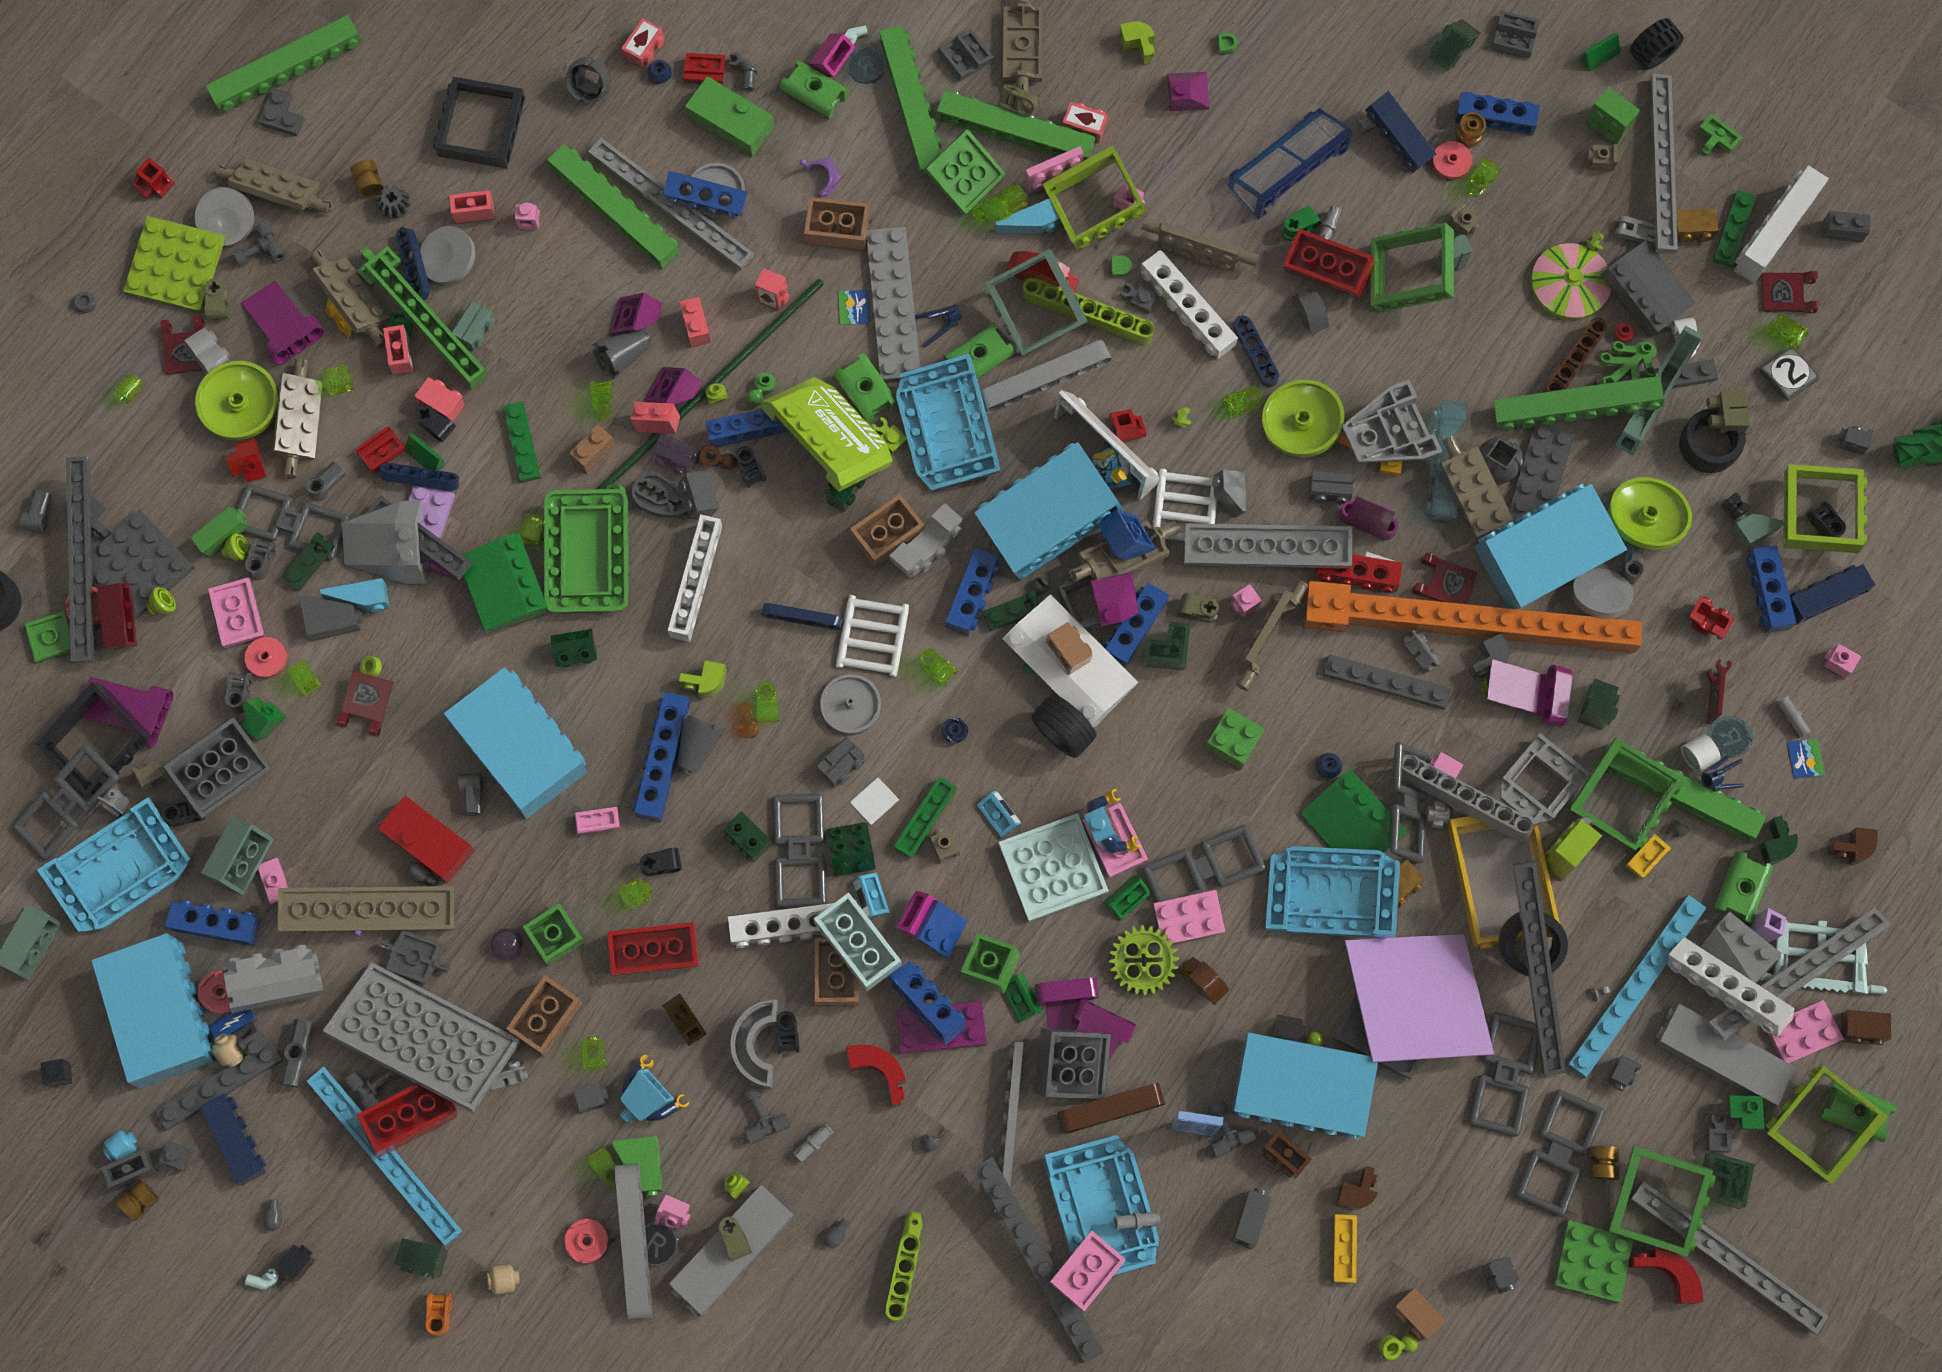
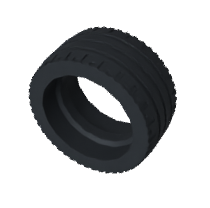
M1704 409L1693 415L1684 426L1680 436L1679 447L1684 460L1690 466L1700 472L1717 473L1730 467L1739 458L1745 446L1746 434L1727 431L1725 433L1730 439V452L1725 456L1706 454L1696 444L1694 431L1701 425H1709L1710 415L1718 414L1717 409Z
M0 571V584L5 589V599L0 607V631L9 627L19 615L22 599L16 584L5 573Z
M1051 694L1031 716L1038 730L1054 746L1072 758H1077L1097 736L1095 729L1085 716L1068 701L1056 694Z
M1517 912L1508 918L1501 928L1498 940L1499 949L1505 962L1511 968L1522 975L1528 976L1527 963L1519 960L1514 951L1515 939L1522 930L1520 913ZM1543 912L1545 926L1552 935L1549 956L1553 973L1562 965L1566 958L1568 938L1561 924Z

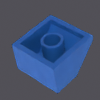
M1116 509L1098 523L1102 537L1108 541L1111 546L1110 551L1116 558L1129 560L1156 549L1136 515Z

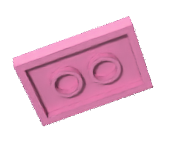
M1079 146L1026 169L1025 189L1027 193L1041 191L1044 188L1043 183L1083 162L1081 147Z
M249 577L208 589L223 648L265 637Z
M1121 803L1108 808L1122 840L1127 842L1133 836L1137 837ZM1086 819L1082 820L1109 878L1148 861V857L1139 839L1135 841V844L1141 845V847L1133 853L1127 850L1117 853L1103 851L1095 842Z
M1217 890L1153 903L1158 929H1161L1160 936L1168 934L1167 942L1174 941L1176 943L1225 932Z
M1824 1000L1795 1012L1792 1021L1778 1037L1768 1033L1780 1059L1787 1063L1796 1061L1844 1040Z
M1090 1231L1049 1283L1084 1312L1126 1259L1094 1231Z

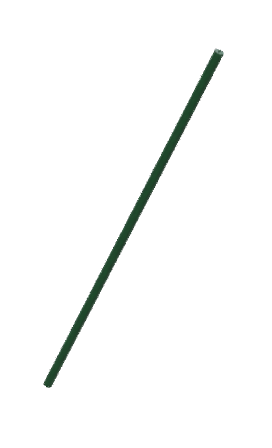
M820 279L813 283L704 386L693 399L685 404L678 411L680 415L679 421L706 397L708 386L714 383H721L812 297L824 283ZM655 433L597 489H606L609 484L615 483L666 434Z

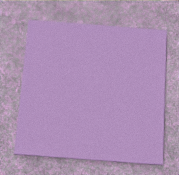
M1464 934L1345 940L1372 1062L1494 1055Z

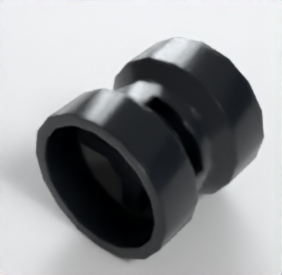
M1737 492L1721 505L1724 510H1728L1731 513L1734 521L1751 508L1747 503H1743L1741 496Z

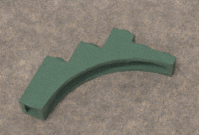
M1686 325L1655 377L1661 376L1664 401L1704 336ZM1660 408L1656 410L1641 409L1633 413L1615 446L1633 455Z

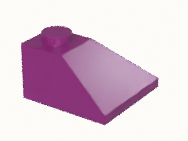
M1207 72L1167 73L1170 111L1209 109Z
M646 293L620 297L609 334L613 336L634 332L657 322L661 314L662 303Z
M662 367L644 402L674 404L693 399L699 392L702 381L686 368Z
M1131 572L1090 580L1097 620L1101 626L1122 622L1139 613Z

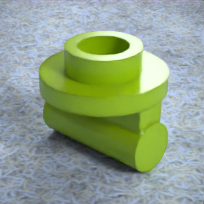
M1594 232L1591 240L1585 238L1584 241L1587 242L1586 247L1593 251L1602 250L1603 247L1599 245V242L1604 239V235Z
M714 383L707 387L706 396L709 405L728 399L724 385Z
M1188 407L1180 408L1177 411L1178 416L1172 415L1171 417L1175 425L1186 427V424H1191V420L1186 419L1190 413Z
M740 1173L730 1174L725 1179L724 1189L734 1199H737L750 1182Z

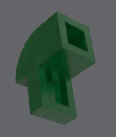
M1782 815L1774 817L1768 822L1773 840L1765 841L1759 846L1764 864L1780 863L1792 855L1797 848L1798 836L1797 834L1788 835L1789 827L1787 822L1783 820Z

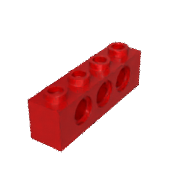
M1352 554V568H1342V572H1336L1333 568H1316L1314 579H1319L1320 582L1326 583L1338 582L1351 586L1356 585L1364 590H1372L1374 588L1380 589L1383 593L1397 592L1400 586L1403 563ZM1359 569L1362 571L1363 575L1357 576L1354 574L1353 570ZM1374 573H1381L1384 578L1377 579Z

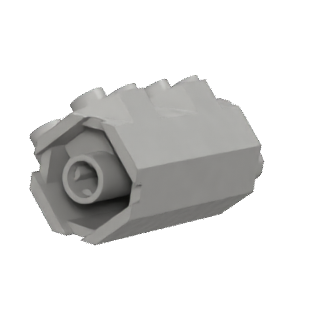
M298 945L293 947L292 950L284 951V949L274 950L269 958H263L262 954L259 953L252 954L249 958L241 960L240 958H231L227 960V965L223 967L228 998H230L229 1006L232 1013L319 996V992L324 991L321 975L316 973V971H320L317 953H312V950L307 949L306 945Z

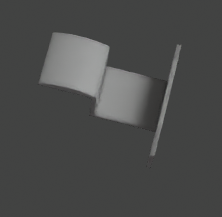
M1609 986L1597 991L1595 988H1591V992L1595 996V1002L1599 1001L1600 996L1611 992Z

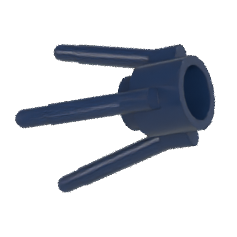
M956 304L915 315V319L922 317L930 319L942 316L945 323L949 322V325L923 344L924 347L928 346L952 327L958 326L957 321L962 317Z
M1725 756L1711 768L1702 772V784L1708 789L1712 788L1714 792L1721 789L1743 788L1744 784L1742 783L1720 785L1724 780L1723 773L1741 764L1743 760L1739 759L1717 770L1718 767L1728 760V756Z

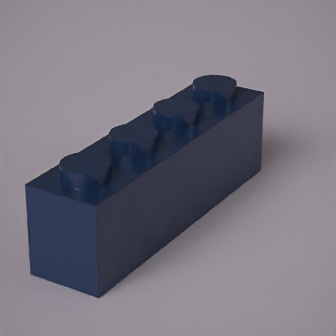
M1389 91L1365 109L1368 119L1376 124L1381 136L1389 141L1392 150L1399 154L1404 166L1411 170L1412 173L1437 155Z
M1855 564L1844 569V573L1840 575L1834 573L1826 578L1827 581L1821 584L1817 581L1809 585L1808 590L1802 592L1800 589L1790 594L1797 625L1859 597L1874 588L1876 585L1864 564L1857 567Z
M223 1093L200 1105L237 1184L243 1186L265 1174V1160L261 1154L257 1155L255 1151L257 1144L252 1135L248 1136L245 1130L247 1127L245 1119L242 1115L238 1116L236 1109L238 1105L235 1099Z

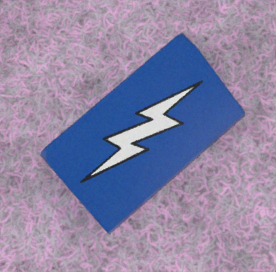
M251 1009L234 1013L230 1012L209 1026L214 1038L221 1034L234 1035L236 1031L251 1021L256 1022L258 1019Z

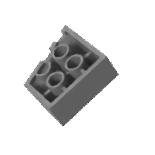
M1731 912L1722 919L1700 947L1756 984L1782 954Z

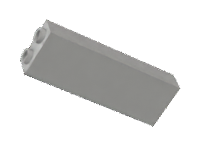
M1681 1004L1674 1006V1008H1669L1665 1015L1667 1019L1665 1025H1661L1655 1035L1658 1038L1655 1043L1656 1045L1749 1096H1762L1763 1104L1770 1108L1779 1105L1796 1070L1795 1066L1736 1034L1722 1041L1708 1026L1709 1019Z
M762 1185L732 1216L740 1223L752 1253L731 1262L719 1230L669 1283L672 1287L670 1292L679 1300L683 1297L689 1303L686 1307L695 1316L698 1313L703 1316L794 1218V1215ZM727 1221V1226L724 1227V1231L728 1230L730 1233H732L733 1227H735V1223L732 1224L729 1221Z

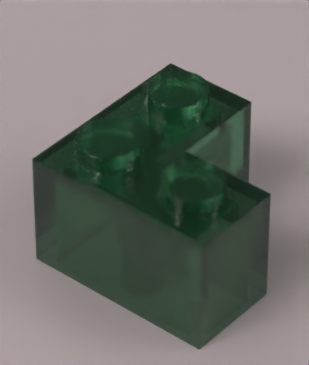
M1463 19L1457 22L1454 21L1443 29L1441 33L1443 36L1440 41L1437 40L1431 47L1432 53L1429 58L1449 71L1455 67L1463 53L1471 49L1481 32Z
M1169 622L1166 641L1146 639L1143 666L1184 671L1187 664L1190 624Z
M1594 679L1589 686L1578 722L1602 730L1606 725L1609 726L1618 712V708H1615L1620 697L1617 694L1619 687Z
M1714 1152L1706 1154L1703 1166L1712 1169V1175L1716 1176L1715 1180L1722 1182L1717 1203L1736 1209L1746 1207L1755 1164Z
M402 1238L394 1264L400 1266L399 1271L412 1274L413 1270H417V1275L434 1279L435 1275L441 1276L448 1250L424 1242Z

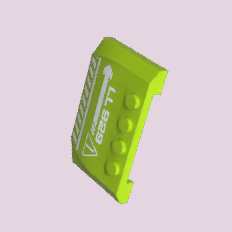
M816 377L761 402L760 407L772 420L778 418L828 472L825 478L838 492L891 466L893 460L885 440L835 387Z

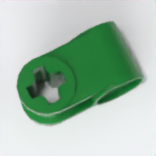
M1306 206L1285 220L1282 235L1286 240L1293 241L1298 229L1312 232L1321 225L1322 221L1311 206Z

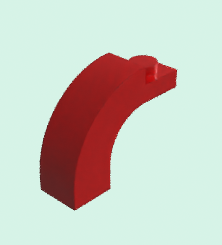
M1029 251L1013 252L1005 270L1008 271L1039 255V253ZM1047 259L1014 275L1019 280L1036 278L1060 287ZM1057 261L1074 293L1079 279L1069 272L1070 268Z
M854 1045L846 1047L850 1070L874 1069L879 1071L888 1082L892 1106H901V1100L905 1098L903 1087H898V1084L906 1083V1079L897 1060L887 1051L876 1046Z
M1655 1248L1650 1250L1651 1257H1649V1253H1636L1635 1257L1629 1259V1268H1657L1664 1271L1674 1284L1676 1304L1703 1303L1700 1279L1691 1264L1680 1255L1666 1249Z

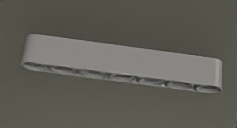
M1104 341L1093 342L981 390L986 414L996 412L1106 365L1112 360V357Z
M1413 755L1403 756L1402 780L1515 841L1525 842L1529 839L1533 829V822L1529 817ZM1405 766H1410V767H1412L1413 769H1412V770H1408V769H1406V768H1404V767H1405ZM1423 776H1428L1431 780H1426ZM1442 786H1447L1450 790H1445ZM1461 797H1468L1469 800H1463ZM1484 806L1488 808V810L1484 811L1480 809V807ZM1499 817H1505L1507 821H1502ZM1518 827H1524L1527 831H1521Z
M638 1163L616 1165L615 1180L627 1316L629 1320L652 1318V1299L640 1167Z

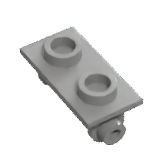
M1412 630L1414 636L1409 634L1404 638V644L1412 655L1418 651L1421 652L1415 659L1423 670L1430 672L1434 669V663L1441 665L1438 660L1440 659L1439 654L1434 648L1430 650L1426 644L1428 639L1421 631L1418 633Z
M110 789L104 798L97 797L103 802L101 806L116 817H119L120 814L125 815L124 811L129 805V800L117 789Z
M519 1060L508 1062L490 1087V1091L505 1087L504 1078H508L509 1085L524 1082L528 1078L527 1070L522 1071L525 1067V1061L519 1062Z

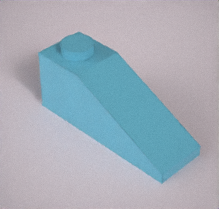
M1049 198L996 221L995 232L996 234L1037 235L1046 232L1052 233L1059 227L1060 218Z
M382 578L320 589V593L325 600L351 604L361 610L379 613L386 608H390L386 583Z

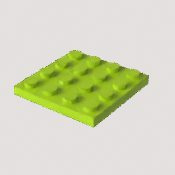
M147 216L123 291L126 294L202 313L205 306V284L214 277L226 237L222 234Z

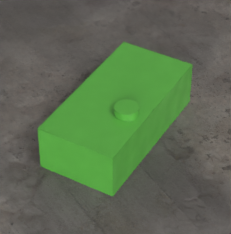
M708 76L685 105L687 118L752 157L775 127L773 115Z

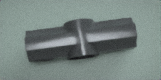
M294 1019L289 1042L284 1049L285 1059L279 1084L299 1087L304 1062L308 1058L307 1049L313 1022ZM300 1048V1056L292 1058L293 1050Z

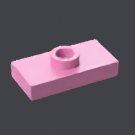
M617 807L575 813L578 835L620 829Z
M274 858L261 863L258 868L272 906L278 904V888H289L278 858Z

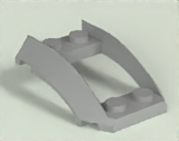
M1540 733L1502 778L1500 800L1508 807L1529 817L1533 825L1550 821L1557 815L1590 772ZM1533 758L1537 759L1567 783L1548 808L1514 782Z

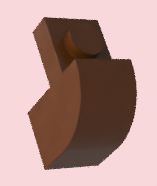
M1856 827L1850 832L1849 843L1834 841L1828 846V854L1835 855V858L1839 859L1849 857V865L1859 864L1869 858L1876 850L1878 830Z
M1194 957L1178 971L1184 979L1196 987L1201 996L1214 1005L1229 991L1222 978L1204 961L1200 962Z
M1369 1166L1363 1168L1359 1186L1343 1182L1340 1186L1336 1206L1349 1210H1360L1371 1204L1378 1192L1370 1190V1187L1374 1188L1377 1175L1374 1174L1375 1168Z

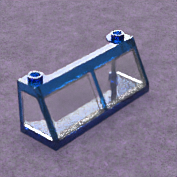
M1320 108L1315 112L1310 111L1303 121L1241 169H1235L1229 175L1228 187L1258 219H1261L1267 214L1265 208H1268L1270 205L1273 206L1277 198L1331 156L1336 157L1338 154L1342 156L1347 152L1354 132Z

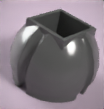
M582 57L569 66L565 85L568 93L575 100H584V103H595L607 95L610 89L611 74L608 66L599 59L594 60L592 57ZM586 70L599 74L598 84L585 81Z
M1494 437L1481 445L1479 450L1496 484L1509 482L1518 475L1523 465V455L1520 447L1515 442L1511 443L1509 438ZM1495 447L1513 457L1507 467L1490 457Z

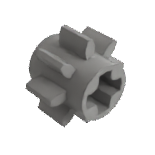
M1434 801L1433 806L1427 807L1426 822H1431L1432 828H1442L1443 823H1449L1450 808L1444 807L1445 802Z

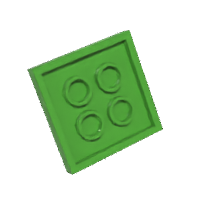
M968 129L964 130L924 169L963 215L974 207L1006 175Z
M1568 1220L1554 1286L1620 1303L1633 1239L1608 1230Z

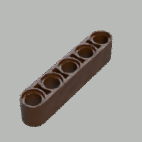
M1601 317L1591 320L1547 383L1543 393L1551 392L1550 388L1556 391L1568 388L1607 331L1608 324L1606 320ZM1593 327H1597L1601 332H1596ZM1582 342L1589 344L1590 347H1585ZM1571 358L1578 359L1579 363L1573 362ZM1560 373H1565L1569 378L1562 377Z
M1154 1083L1059 1111L1057 1114L1063 1134H1068L1157 1108L1166 1103L1160 1084Z

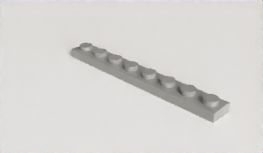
M1015 1042L1014 1047H1010L1009 1060H1013L1012 1069H1008L1007 1082H1011L1010 1091L1006 1090L1005 1104H1009L1008 1112H1004L1003 1125L1007 1126L1006 1134L1001 1136V1147L1005 1148L1004 1156L999 1158V1169L1003 1170L1002 1174L1009 1187L1011 1184L1024 1042Z

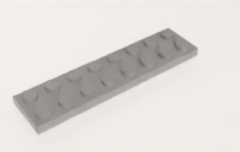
M906 227L867 230L866 237L880 376L885 382L900 381L901 373L920 368Z
M1186 523L1184 564L1195 566L1352 568L1353 526Z

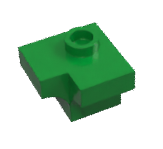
M259 697L249 699L242 706L245 710L246 718L241 727L254 739L268 737L271 731L279 723L283 722L286 715L272 702L265 704Z
M1762 1096L1727 1097L1729 1119L1739 1121L1740 1130L1764 1129Z

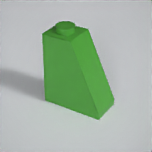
M653 1136L613 1141V1146L624 1165L639 1164L642 1194L644 1193L645 1197L658 1196V1192L663 1191L659 1138Z

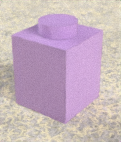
M1768 908L1754 916L1751 929L1770 943L1783 936L1786 917Z

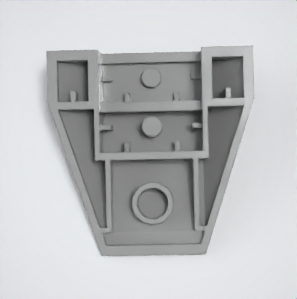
M1410 380L1390 386L1342 425L1358 463L1424 460L1443 452L1435 434L1429 435L1415 402L1418 397Z
M422 500L399 501L342 523L345 565L404 584H426V562L420 563L418 522L423 521Z

